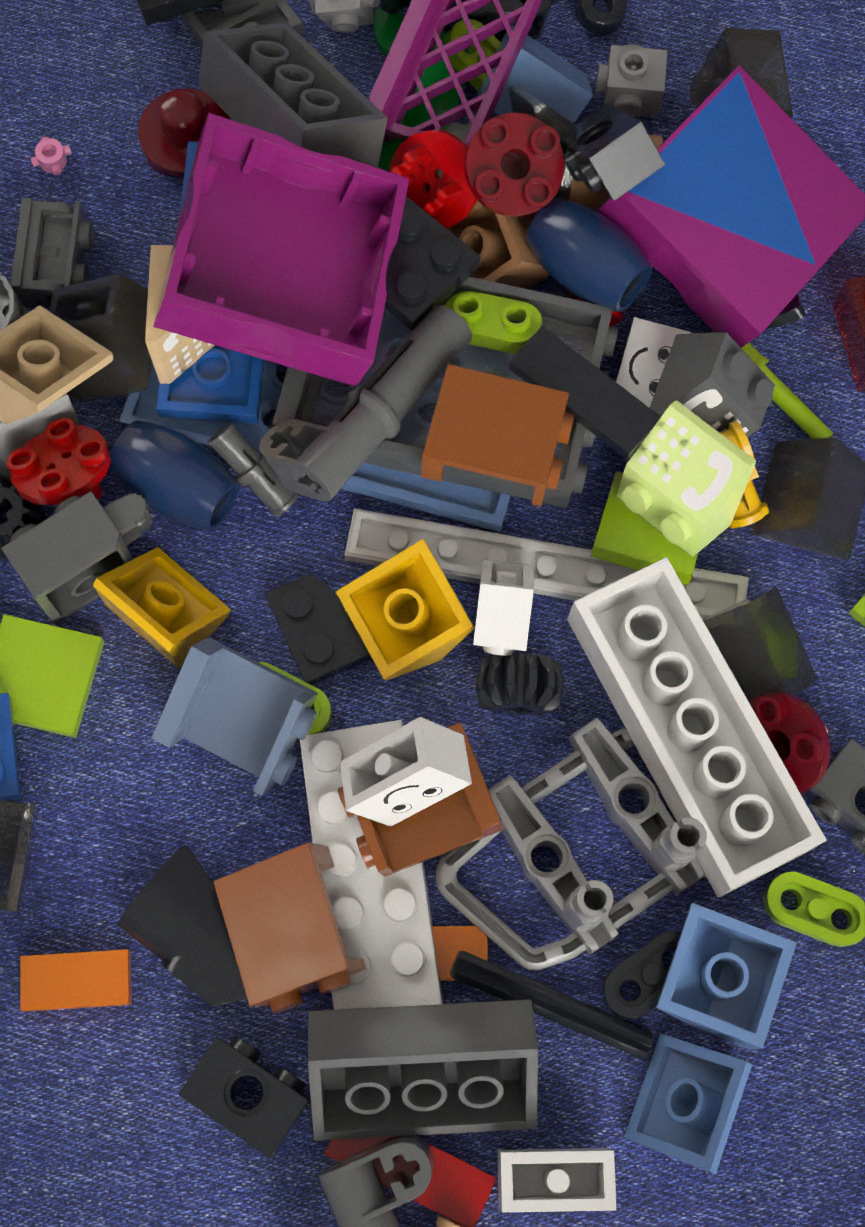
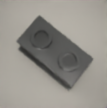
M22 197L10 285L24 307L36 308L40 305L45 309L78 310L80 293H87L89 269L88 265L84 264L86 249L93 248L94 224L92 220H87L80 201H75L74 214H72V205L62 202L35 201L32 198Z

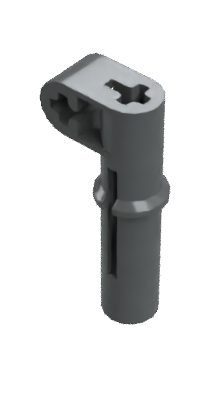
M436 305L360 390L358 387H353L346 394V405L326 427L295 419L283 421L272 427L261 439L259 449L283 486L290 492L329 502L385 438L392 439L400 432L399 422L446 370L447 365L451 364L472 340L469 326L455 311L442 305Z
M396 1136L325 1168L317 1176L338 1227H400L393 1209L416 1199L425 1192L431 1181L435 1161L432 1149L419 1136ZM402 1154L407 1162L416 1160L418 1164L415 1167L413 1178L408 1179L404 1171L395 1173L390 1183L394 1193L386 1196L372 1160L379 1157L385 1173L395 1167L398 1155Z

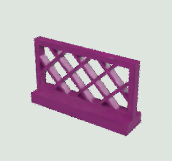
M412 0L368 98L388 117L383 141L391 143L393 137L405 141L413 134L442 129V127L468 115L472 124L464 142L468 145L475 132L491 119L542 0H526L523 7L506 15L499 0H467L463 3L461 0ZM493 2L500 18L474 30L467 15ZM462 17L469 33L443 46L439 37L443 27ZM502 30H506L510 38L506 48L486 58L479 42ZM475 45L482 61L455 73L448 57ZM444 60L450 76L424 88L421 77L425 68ZM497 67L495 73L493 74L492 69ZM487 72L491 81L487 92L467 101L461 84ZM456 87L463 104L436 116L430 99ZM425 103L431 120L414 128L401 125L406 111ZM478 110L476 117H474L473 112Z

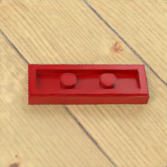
M392 1137L331 1140L324 1155L339 1162ZM427 1142L432 1149L435 1161L430 1184L425 1192L414 1199V1201L464 1227H475L497 1178ZM401 1154L398 1155L395 1167L385 1173L379 1157L372 1160L381 1184L392 1189L390 1183L395 1173L404 1171L408 1179L413 1178L415 1167L418 1164L416 1160L407 1162Z

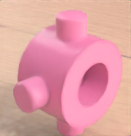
M42 137L35 148L36 156L30 158L33 167L40 165L45 172L59 175L66 166V156L72 154L69 145L62 146L56 139Z

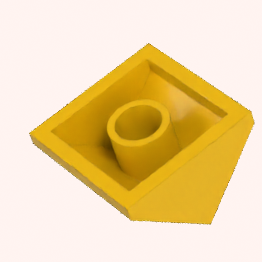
M424 539L336 591L378 670L386 681L441 661L475 629Z
M159 547L97 577L93 584L104 604L178 669L184 664L190 647L209 637L231 612L228 606Z

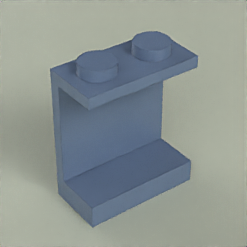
M207 637L190 647L151 739L168 748L182 739H186L259 777L253 792L263 796L276 783L281 786L284 785L290 776L297 760L296 757L290 755L297 738L301 740L306 738L316 720L317 712L312 710L311 707L318 693Z

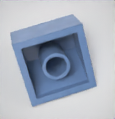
M692 903L656 1008L700 1031L749 1050L762 1049L797 942Z

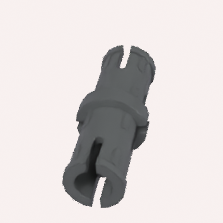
M232 421L222 426L209 439L207 444L213 447L236 472L235 479L242 487L248 486L268 507L274 517L283 514L296 502L299 497L298 494L290 492L283 486L263 455L259 454L246 440Z

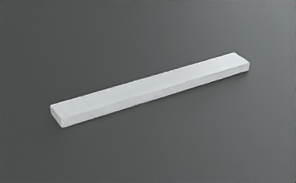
M355 508L345 550V560L379 566L424 539L446 578L480 584L483 559L533 565L534 594L574 601L638 571L590 557L592 552L590 549ZM694 568L689 586L682 585L703 622L733 629L741 628L749 577Z

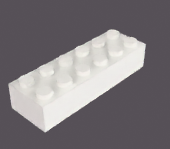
M667 557L573 602L567 620L676 822H680V819L684 817H692L699 820L705 827L707 840L696 857L718 898L827 841Z

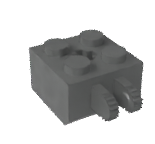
M91 491L83 497L73 496L62 502L56 508L55 514L38 525L29 524L16 531L10 538V543L1 548L34 599L55 625L100 597L93 587L97 577L133 560L126 545L141 537L142 532L147 533V530L151 529L152 519L154 518L151 510L148 509L149 506L146 499H143L142 495H137L136 493H129L127 496L123 495V499L118 498L102 508Z

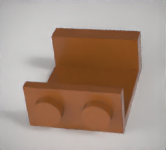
M448 364L422 456L421 477L441 482L445 465L534 486L535 490L531 504L542 506L546 488L557 489L564 460L554 458L557 443L568 444L575 414L565 412L569 393Z
M461 722L447 728L464 735L472 784L393 826H388L346 811L343 786L338 788V794L347 816L351 818L357 815L364 835L356 838V842L367 868L376 866L377 871L384 877H387L504 830Z
M305 843L213 881L249 1006H270L272 1013L285 1011L303 1003L301 994L319 988L321 995L341 990L352 984L350 975L367 969L364 959L348 958L321 874L322 871L334 867L328 846Z

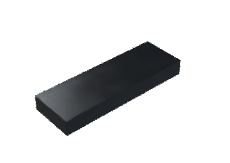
M543 326L509 361V369L525 382L568 392L569 397L565 412L575 414L574 419L626 460H629L661 418L659 414Z

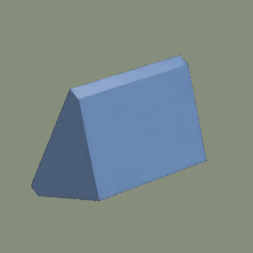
M505 32L496 53L506 48L510 39L507 32ZM527 35L492 117L494 118L506 113L528 114L541 120L547 126L552 127L561 137L568 132V128L572 127L593 96L588 75ZM497 67L492 69L493 74L495 73ZM488 74L477 97L487 92L491 83Z
M660 1033L624 1138L699 1169L716 1174L752 1064Z

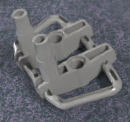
M596 718L571 734L568 738L575 752L522 787L509 775L488 789L504 828L502 833L517 857L523 875L536 886L548 904L570 930L571 934L569 936L534 949L458 882V869L501 831L444 853L437 864L435 878L442 896L513 960L526 969L541 970L573 959L585 950L589 955L614 939L618 935L616 929L670 892L673 891L677 896L705 876L703 868L696 857L707 840V832L704 825L692 817H684L680 819V822H674L659 798L655 785L642 774L624 751L635 745L625 727L610 734L601 721ZM584 770L604 803L609 819L621 828L644 859L658 874L614 905L611 888L599 880L587 882L572 857L567 842L554 831L534 805ZM624 790L638 792L644 801L643 812L638 814L626 812L620 806L619 792ZM538 847L553 849L559 858V867L552 872L539 871L531 861V852Z

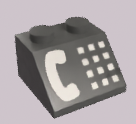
M727 332L676 334L649 408L662 416L669 405L677 400L719 433L729 429V423L737 420L748 438L760 429L767 407L772 401L775 384Z

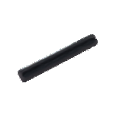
M459 951L451 966V977L505 1001L531 1000L533 1013L639 1059H645L651 1049L654 1034L651 1031L466 951Z

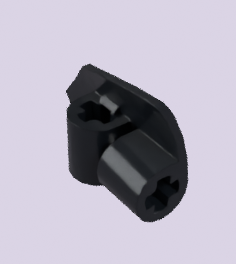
M186 845L181 846L131 902L121 916L118 926L162 960L160 962L161 965L213 1007L247 999L215 886L190 848Z

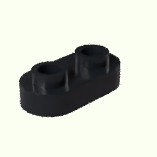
M668 931L660 934L607 974L602 986V995L605 1004L614 1014L622 1018L631 1019L643 1016L656 1007L669 970L662 962V955L666 950H676L681 932ZM624 981H631L638 988V996L632 1002L624 1000L620 995L619 989Z

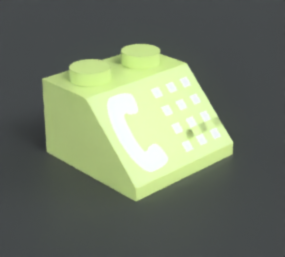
M676 400L669 405L626 464L616 497L622 500L632 512L639 514L662 532L668 541L678 545L694 557L731 525L756 460Z

